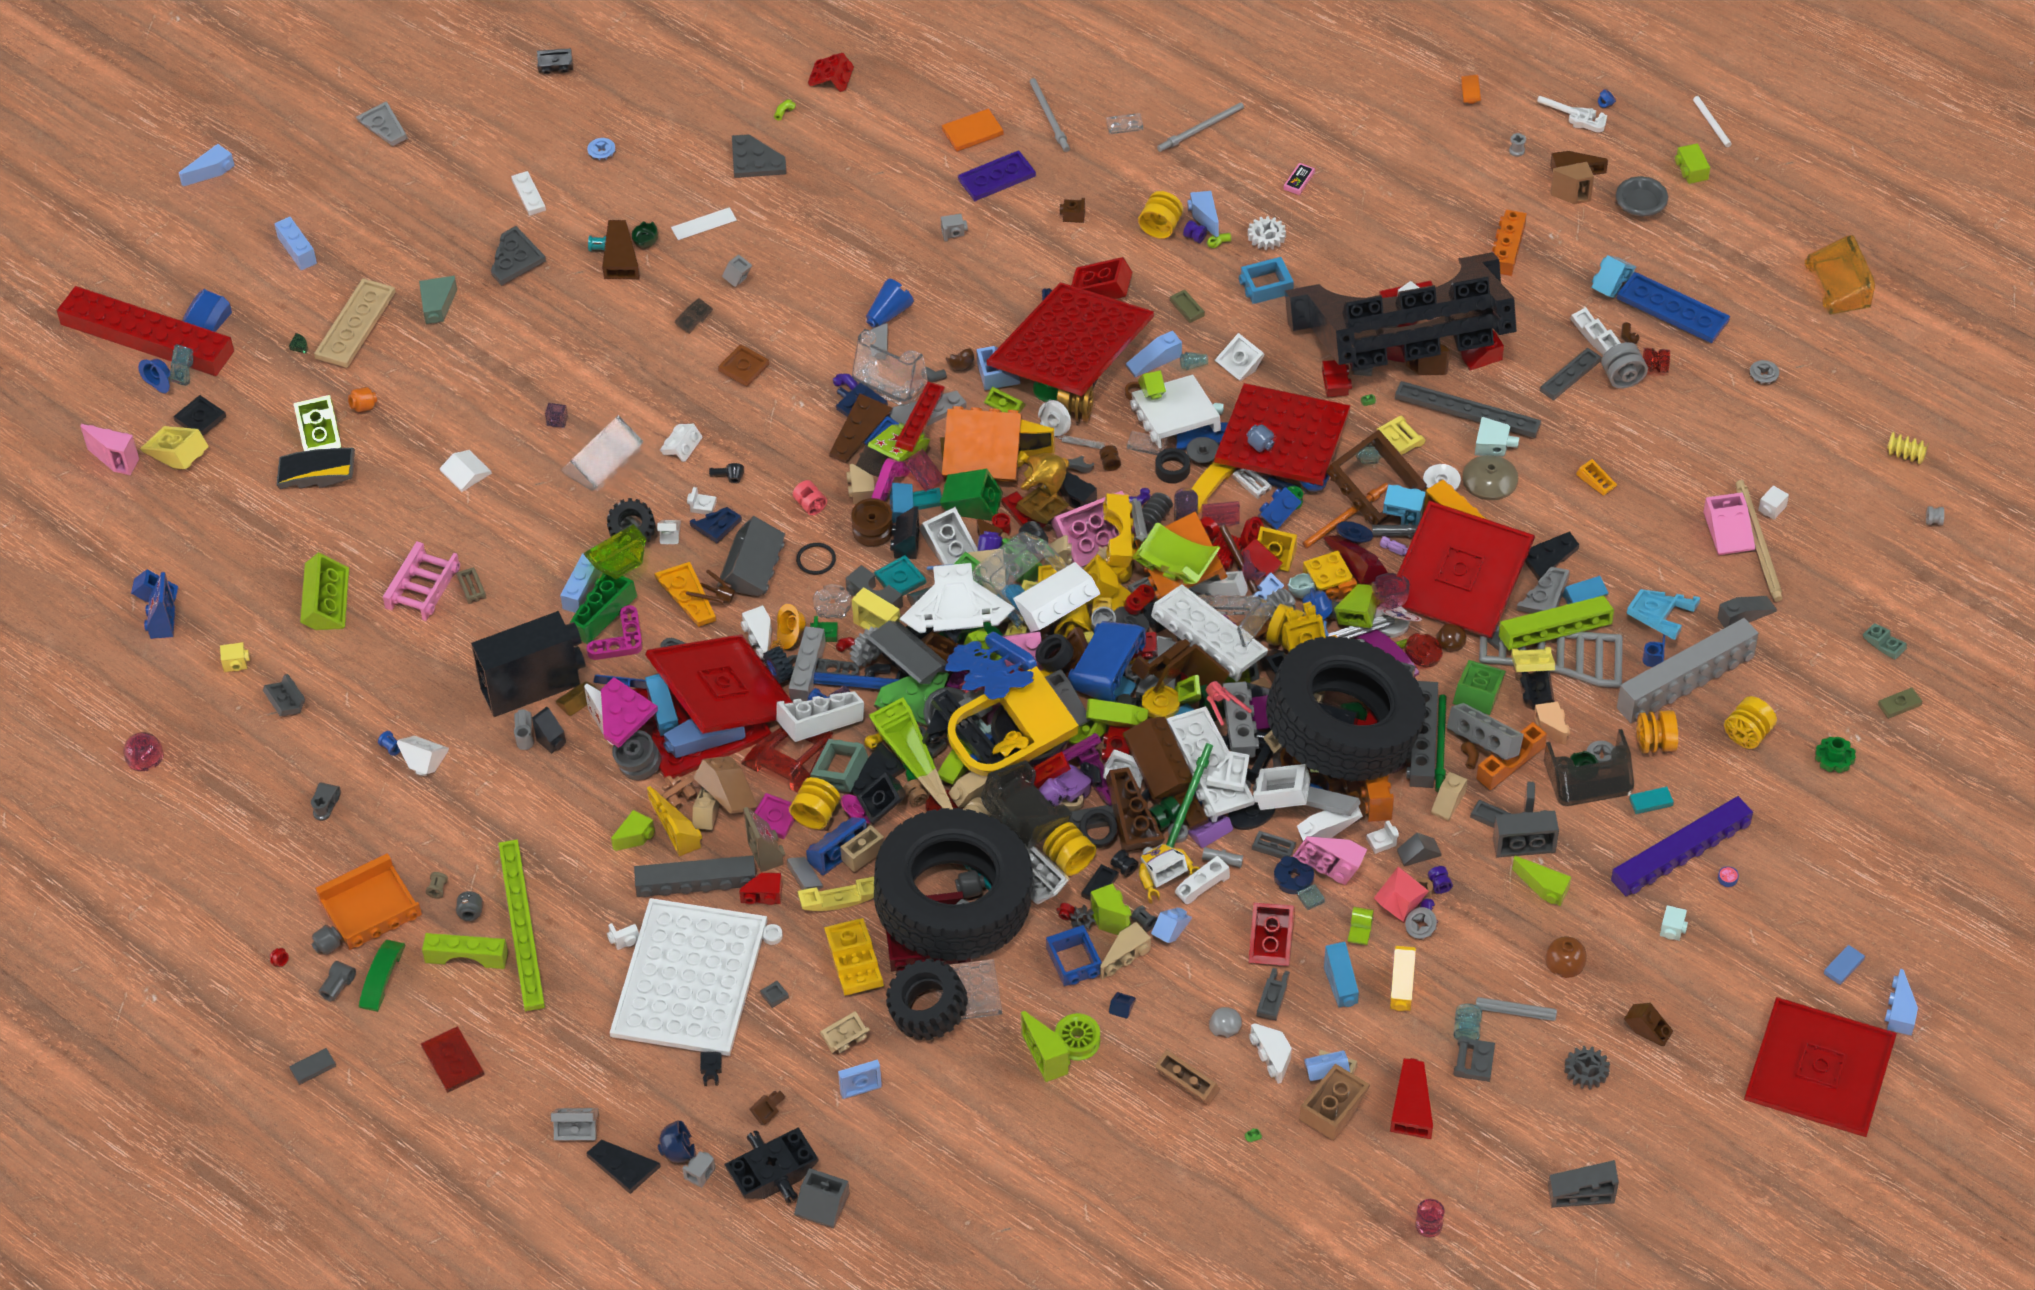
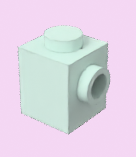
M1667 905L1660 936L1680 941L1681 933L1685 934L1688 922L1685 921L1687 910Z

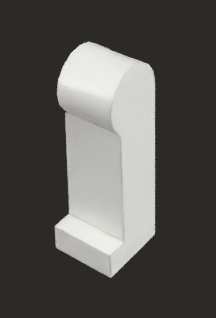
M1216 856L1186 878L1176 888L1175 894L1185 904H1190L1200 894L1221 880L1224 882L1229 879V866Z

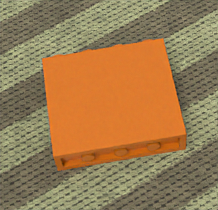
M953 406L952 409H947L942 476L947 478L949 474L987 468L995 481L1017 482L1022 414L1017 410H1008L1006 413L1000 412V409L982 411V408L971 407V410H963L964 407Z
M1196 511L1164 526L1189 541L1204 546H1213ZM1140 539L1134 541L1137 546L1135 553L1143 543ZM1217 554L1195 584H1184L1183 580L1178 578L1176 581L1163 577V572L1155 568L1152 571L1142 565L1145 573L1149 572L1151 575L1148 579L1152 588L1156 586L1158 589L1154 591L1158 600L1181 584L1186 588H1191L1215 575H1219L1221 580L1228 577Z
M388 853L315 888L320 903L349 950L360 947L364 943L378 938L390 930L397 929L400 925L413 921L422 915L419 903L415 902L396 872Z

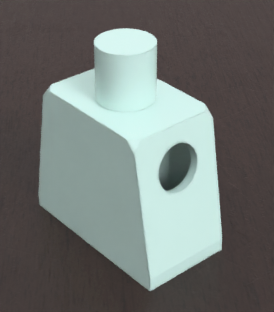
M1482 417L1476 441L1475 455L1503 457L1507 447L1518 448L1519 437L1509 436L1510 426L1508 424Z

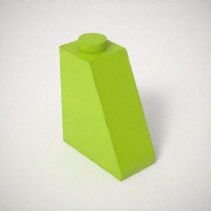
M1357 584L1334 608L1338 624L1365 628L1372 627L1378 605L1374 586Z

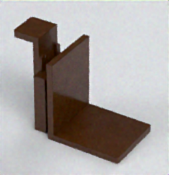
M1186 639L1183 641L1179 640L1150 664L1141 656H1138L1131 667V670L1142 680L1146 679L1149 675H1155L1159 679L1153 690L1155 693L1182 672L1188 678L1199 675L1200 686L1205 684L1208 686L1211 682L1217 681L1223 687V683L1226 682L1230 675L1228 670L1197 644L1190 647L1191 643Z

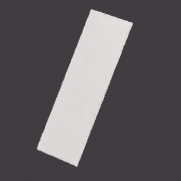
M729 207L671 228L677 239L680 240L736 221L737 219Z

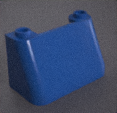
M1109 621L1098 623L1094 629V635L1075 669L1072 668L1069 672L1068 679L1074 690L1099 700L1114 702L1116 695L1113 694V691L1117 687L1119 688L1120 679L1133 655L1143 651L1146 645L1145 628L1135 624Z

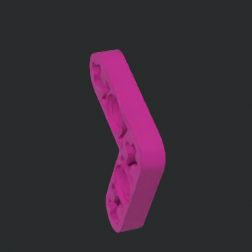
M887 458L882 466L871 498L886 502L894 477L907 476L912 469V461H897L893 458Z
M624 606L620 611L623 629L622 637L595 640L588 643L586 649L590 659L599 660L641 652L640 626L637 609L634 606ZM631 613L632 620L628 621L627 614ZM629 627L636 628L634 632H627L626 630ZM631 639H635L636 646H632ZM612 645L620 646L617 650L610 649Z

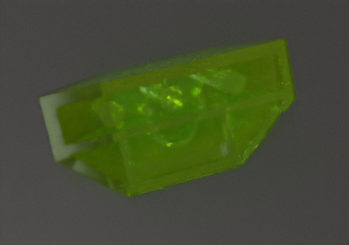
M633 524L589 549L584 555L598 571L614 579H619L642 565L646 537Z

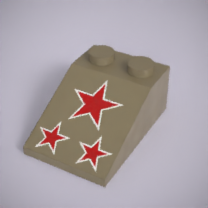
M748 807L743 808L747 842L760 871L764 872L783 865L785 852L783 846L777 843L778 836L776 831L771 830L769 823Z

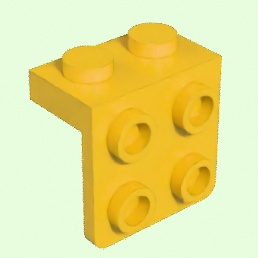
M1338 550L1303 562V573L1310 575L1318 590L1322 591L1352 580V574Z

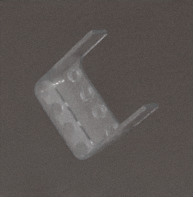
M1024 531L1015 535L979 563L973 570V577L978 584L1015 607L1005 595V590L1010 584L1044 558L1057 572L1068 565L1047 541ZM1016 608L1007 616L1017 629H1020L1025 623L1021 613Z
M1198 595L1199 598L1222 615H1247L1237 628L1243 647L1249 645L1275 610L1274 603L1255 595Z

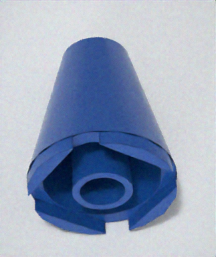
M889 278L881 287L866 315V322L872 328L886 324L914 303L910 292L907 289L903 291L900 288L902 285L899 282Z

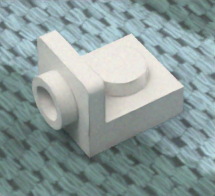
M693 487L692 493H689L687 497L690 512L705 515L714 512L717 502L716 497L698 494V488Z
M1388 820L1385 822L1383 829L1367 834L1366 840L1376 854L1395 847L1399 833L1397 828L1392 826Z

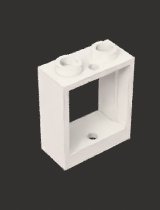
M1306 764L1260 769L1259 777L1256 778L1257 788L1253 792L1254 801L1258 802L1260 810L1306 805L1311 780ZM1295 782L1294 788L1267 791L1268 785Z

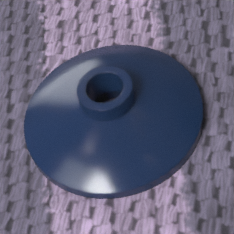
M1340 522L1337 524V532L1353 543L1368 542L1373 538L1372 531L1355 522Z

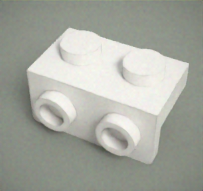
M694 423L678 424L674 427L669 438L664 441L660 451L663 455L677 454L679 459L685 462L702 439V435Z
M1114 749L1104 765L1103 778L1106 779L1109 770L1129 767L1140 789L1143 777L1133 756Z

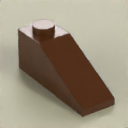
M1573 151L1552 153L1550 166L1553 172V168L1588 162L1593 175L1607 173L1608 159Z

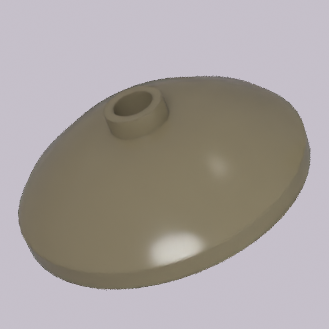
M1483 455L1472 459L1466 464L1463 470L1462 481L1468 492L1475 497L1484 500H1500L1508 497L1515 491L1518 485V472L1511 462L1502 457Z

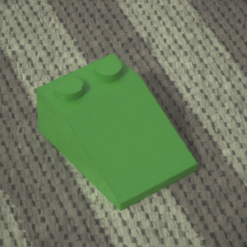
M1468 660L1458 682L1452 704L1465 703L1484 714L1490 715L1506 671Z

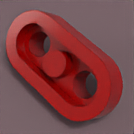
M1254 516L1246 520L1240 536L1243 548H1246L1255 538L1258 539L1260 526L1264 527L1259 517Z
M1146 584L1140 585L1126 598L1124 602L1125 610L1132 615L1139 614L1144 609V606L1154 599V589Z

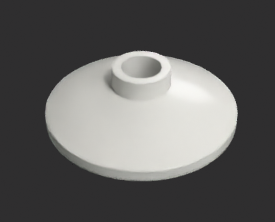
M1445 464L1429 467L1423 476L1427 488L1443 479L1456 490L1461 481L1459 472L1452 466Z

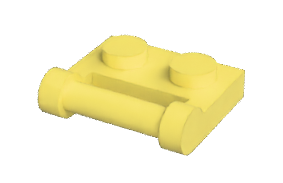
M1399 416L1377 428L1401 455L1415 447H1421L1426 441L1422 435H1418L1406 423V419L1403 416ZM1400 427L1412 438V440L1400 429Z
M1551 647L1537 650H1511L1516 672L1555 670V661L1551 653Z

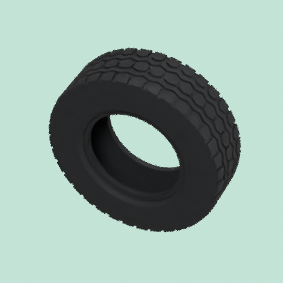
M1326 636V638L1318 637L1314 640L1310 639L1300 643L1285 656L1267 696L1266 715L1270 729H1272V733L1278 739L1279 744L1286 748V751L1292 757H1296V760L1300 763L1306 764L1308 768L1314 771L1317 770L1321 774L1331 775L1333 778L1366 781V779L1374 780L1378 777L1387 776L1396 771L1406 761L1422 729L1426 714V703L1416 678H1413V674L1399 660H1395V657L1385 653L1384 650L1378 647H1373L1372 644L1360 642L1357 639ZM1323 691H1336L1353 696L1371 709L1378 723L1353 725L1340 721L1323 710L1313 694Z
M941 808L940 810L934 809L926 813L922 812L914 815V818L910 817L903 821V824L900 823L883 841L878 851L874 870V903L878 917L887 932L892 937H895L897 942L905 945L907 949L913 952L917 951V954L928 955L934 959L943 958V960L953 961V959H957V961L967 960V958L974 959L979 958L980 955H988L993 950L997 951L1004 944L1009 943L1018 934L1027 919L1031 904L1033 880L1030 855L1022 840L1019 839V836L1013 830L1011 831L1010 827L1004 823L1001 824L1000 820L994 817L990 818L987 814L976 813V811L969 809L963 810V808ZM955 863L978 870L989 880L992 887L984 896L975 901L965 904H945L924 895L917 888L914 881L922 872L933 866Z

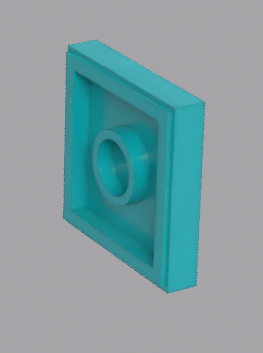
M906 555L874 572L875 578L884 588L890 585L901 593L902 596L926 584V578Z

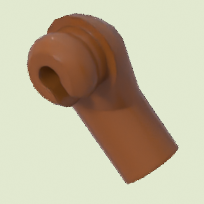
M1467 741L1461 745V750H1463V753L1468 754L1465 766L1468 769H1474L1479 758V752L1474 743Z

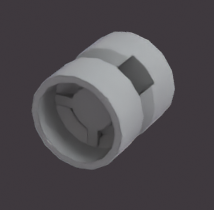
M1099 607L1094 610L1091 617L1093 632L1096 625L1102 621L1116 622V615L1109 607Z

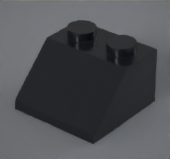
M914 506L896 518V525H892L894 540L891 539L890 551H894V558L896 559L904 555L908 559H917L920 532L918 506Z

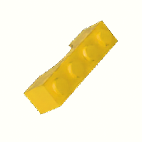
M1107 493L1103 503L1104 520L1112 523L1119 532V536L1109 539L1106 548V563L1109 566L1129 567L1131 560H1134L1132 558L1135 554V549H1132L1134 533H1131L1133 518H1130L1132 503H1129V495Z

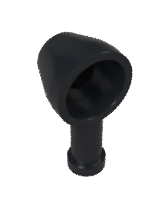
M730 463L726 468H709L710 477L727 475L729 482L739 483L745 468L742 464Z

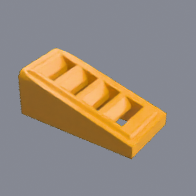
M1593 459L1581 466L1576 473L1581 480L1603 496L1617 487V484ZM1608 484L1609 486L1604 489L1603 485Z

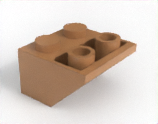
M1588 162L1553 168L1551 195L1572 204L1591 201L1594 175Z

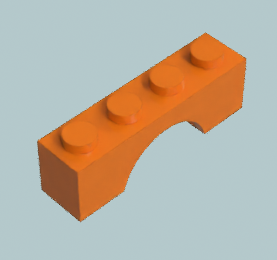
M1534 722L1520 732L1524 736L1519 756L1506 760L1491 754L1478 765L1476 779L1490 791L1545 748L1547 733Z

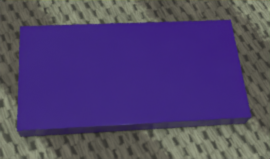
M1018 150L959 174L958 180L975 202L1036 176V172Z

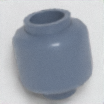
M1263 424L1254 425L1247 433V442L1258 452H1262L1265 449L1269 451L1275 443L1273 441L1274 433Z

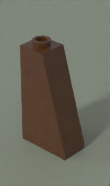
M608 220L602 265L604 279H640L638 262L626 220Z

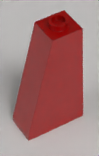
M1404 1058L1390 1132L1431 1139L1433 1120L1425 1064L1423 1061L1414 1058Z

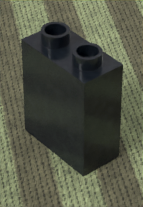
M559 611L471 643L480 690L493 717L575 688L580 684L578 670L586 667L584 657L578 646L582 644L576 624L572 622L565 625Z

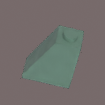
M455 276L419 281L425 323L444 322L457 292Z

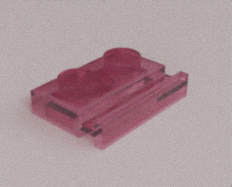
M923 449L904 461L925 491H928L944 479Z
M1239 501L1202 504L1201 518L1205 516L1210 517L1218 526L1239 524Z

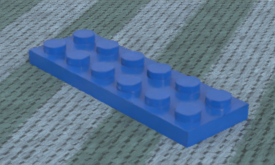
M1637 272L1633 273L1617 294L1618 300L1710 343H1713L1730 320L1729 315Z

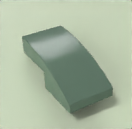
M1874 623L1863 633V637L1872 646L1895 660L1907 649V643L1892 637L1890 630Z

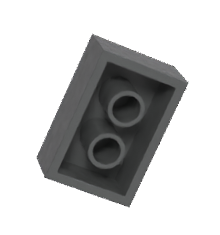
M1555 810L1496 815L1493 831L1496 858L1556 853L1559 827Z

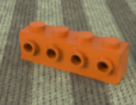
M1506 209L1504 216L1500 217L1499 226L1501 229H1497L1495 239L1498 240L1497 242L1494 241L1492 252L1499 258L1500 274L1508 276L1513 274L1526 225L1527 213Z

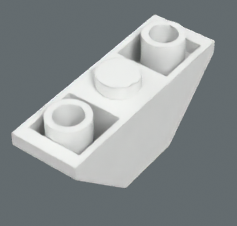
M1254 1023L1251 1025L1250 1041L1253 1046H1257L1261 1061L1266 1062L1271 1078L1274 1077L1279 1084L1282 1082L1291 1060L1292 1048L1283 1032Z

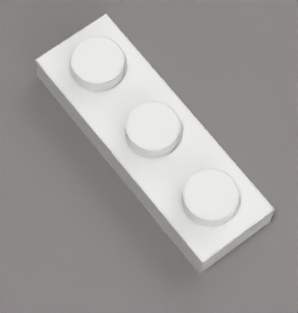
M528 171L511 176L512 182L529 216L546 211L545 204Z

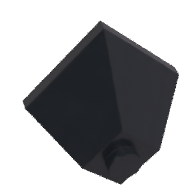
M885 772L860 793L857 798L869 821L874 825L904 799L906 792L899 780Z

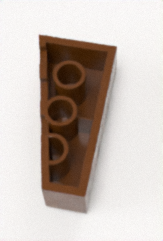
M1129 767L1109 770L1106 781L1122 849L1127 852L1161 845L1165 838L1160 833L1157 822L1152 817L1148 804L1143 799Z

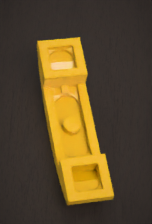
M1219 463L1210 465L1188 493L1182 508L1191 513L1196 511L1198 515L1207 505L1210 495L1224 479H1229L1237 467Z

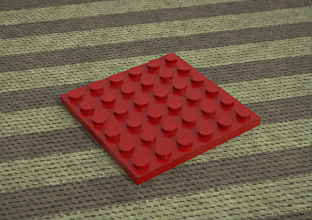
M1244 383L1216 452L1214 463L1323 486L1327 475L1326 471L1332 462L1350 413L1351 405ZM1263 424L1274 433L1273 441L1275 443L1269 451L1265 449L1262 452H1258L1247 442V433L1254 425Z

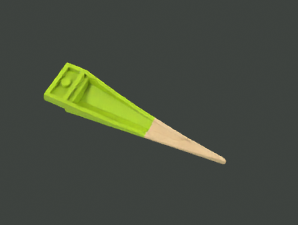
M902 697L869 714L870 720L879 732V735L942 808L953 809L928 748L922 742L923 737L913 712L905 699Z

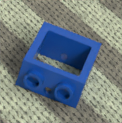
M1084 925L1046 937L1047 952L1064 987L1075 985L1082 980L1092 979L1100 975L1102 962ZM1082 944L1091 964L1066 972L1057 952Z

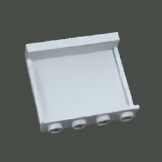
M1194 375L1165 382L1166 392L1161 394L1162 397L1151 400V397L1145 398L1142 389L1132 392L1131 408L1133 411H1136L1138 420L1143 422L1145 431L1150 433L1151 441L1155 442L1158 448H1162V438L1210 425L1214 432L1221 431L1220 415Z

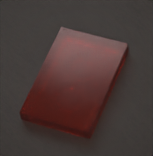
M458 1026L421 1043V1048L447 1093L485 1075Z

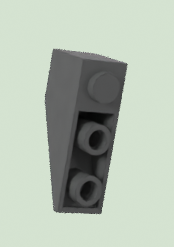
M1061 669L1045 677L1079 726L1091 721V719L1086 718V709Z

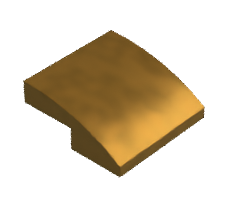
M1038 487L1019 501L1015 508L1031 519L1047 524L1055 516H1058L1067 509L1069 504L1056 493L1050 496L1042 488Z

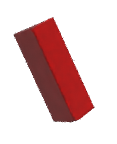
M1256 538L1240 553L1265 577L1270 572L1274 575L1283 564Z

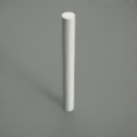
M1694 97L1693 101L1725 147H1730L1731 141L1700 97Z

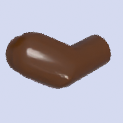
M1623 323L1622 339L1626 342L1637 344V341L1640 339L1639 335L1635 336L1636 333H1630V323Z

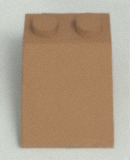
M725 756L702 760L694 779L729 813L744 812L743 808L745 807L752 811L756 810L758 805L743 770L736 763L735 759Z
M1335 1064L1301 1105L1299 1120L1334 1141L1347 1125L1368 1091L1370 1084Z

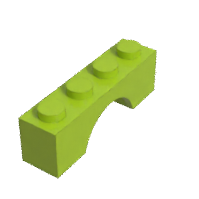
M425 933L422 953L425 963L445 965L449 959L465 957L478 961L485 968L505 969L508 949L506 939Z

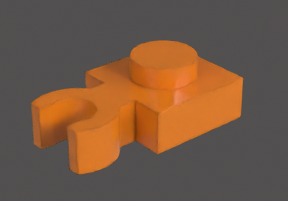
M1352 578L1350 582L1325 589V594L1331 600L1335 597L1338 600L1344 599L1357 585L1356 579Z

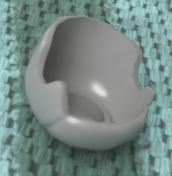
M1229 1007L1217 1009L1209 1020V1029L1215 1036L1223 1035L1229 1038L1237 1034L1242 1026L1240 1014L1235 1009Z

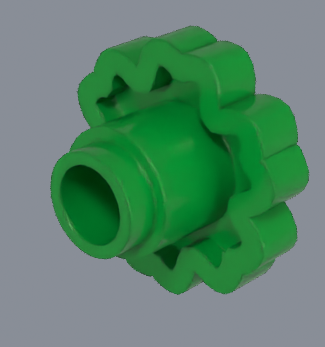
M1828 737L1822 739L1821 744L1816 747L1815 760L1820 762V767L1828 772L1835 770L1838 773L1848 771L1850 765L1854 764L1856 750L1850 748L1851 743L1844 738Z

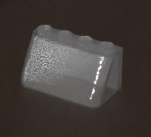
M618 415L561 471L589 490L593 491L596 489L599 491L606 484L604 480L607 477L610 480L618 473L615 470L618 466L623 468L630 461L628 457L630 455L634 457L641 450L639 446L644 441Z

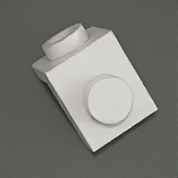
M612 923L608 925L609 932L607 937L611 944H615L617 950L632 946L637 942L639 932L635 924L619 931L615 930Z

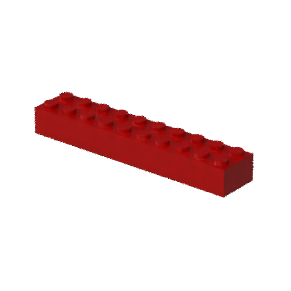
M78 286L72 289L56 310L60 324L213 376L219 374L234 353L232 340L229 336Z

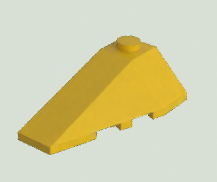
M651 786L647 787L648 799L678 856L680 857L700 849V840L702 839L700 830L698 828L695 829L692 822Z

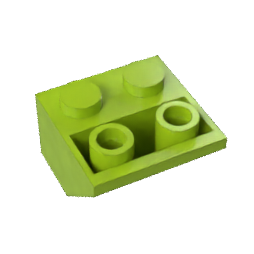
M1113 883L1091 891V909L1094 912L1092 917L1095 919L1099 930L1119 935L1122 930L1131 925L1130 917L1132 915L1128 905H1124L1123 896L1120 890H1116Z

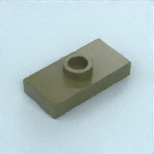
M1909 688L1879 700L1878 706L1889 719L1921 706L1923 701L1913 688Z

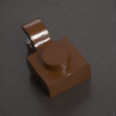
M773 1091L769 1097L763 1095L750 1108V1111L761 1125H765L779 1112L776 1106L785 1096L781 1091L778 1093Z

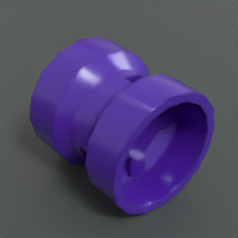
M1190 220L1184 228L1183 236L1193 238L1195 242L1201 243L1207 234V227L1199 226L1196 222Z
M1437 866L1428 872V878L1433 882L1435 893H1446L1453 887L1446 867Z

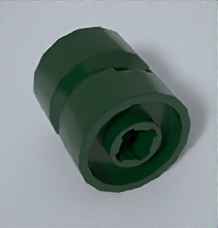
M1172 796L1162 800L1160 805L1156 804L1149 808L1160 832L1169 827L1170 823H1175L1181 808L1180 804Z

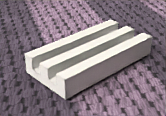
M1240 468L1233 473V479L1257 499L1261 497V494H1266V491H1270L1272 485L1255 471Z

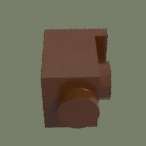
M1085 198L1081 200L1064 199V204H1060V215H1063V222L1084 223Z

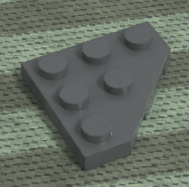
M749 134L732 136L734 178L786 174L785 156Z
M515 226L501 234L491 274L502 286L546 262V257Z

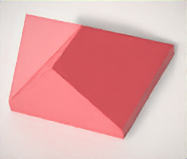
M1397 867L1374 899L1402 922H1405L1408 914L1418 906L1429 890L1400 867Z

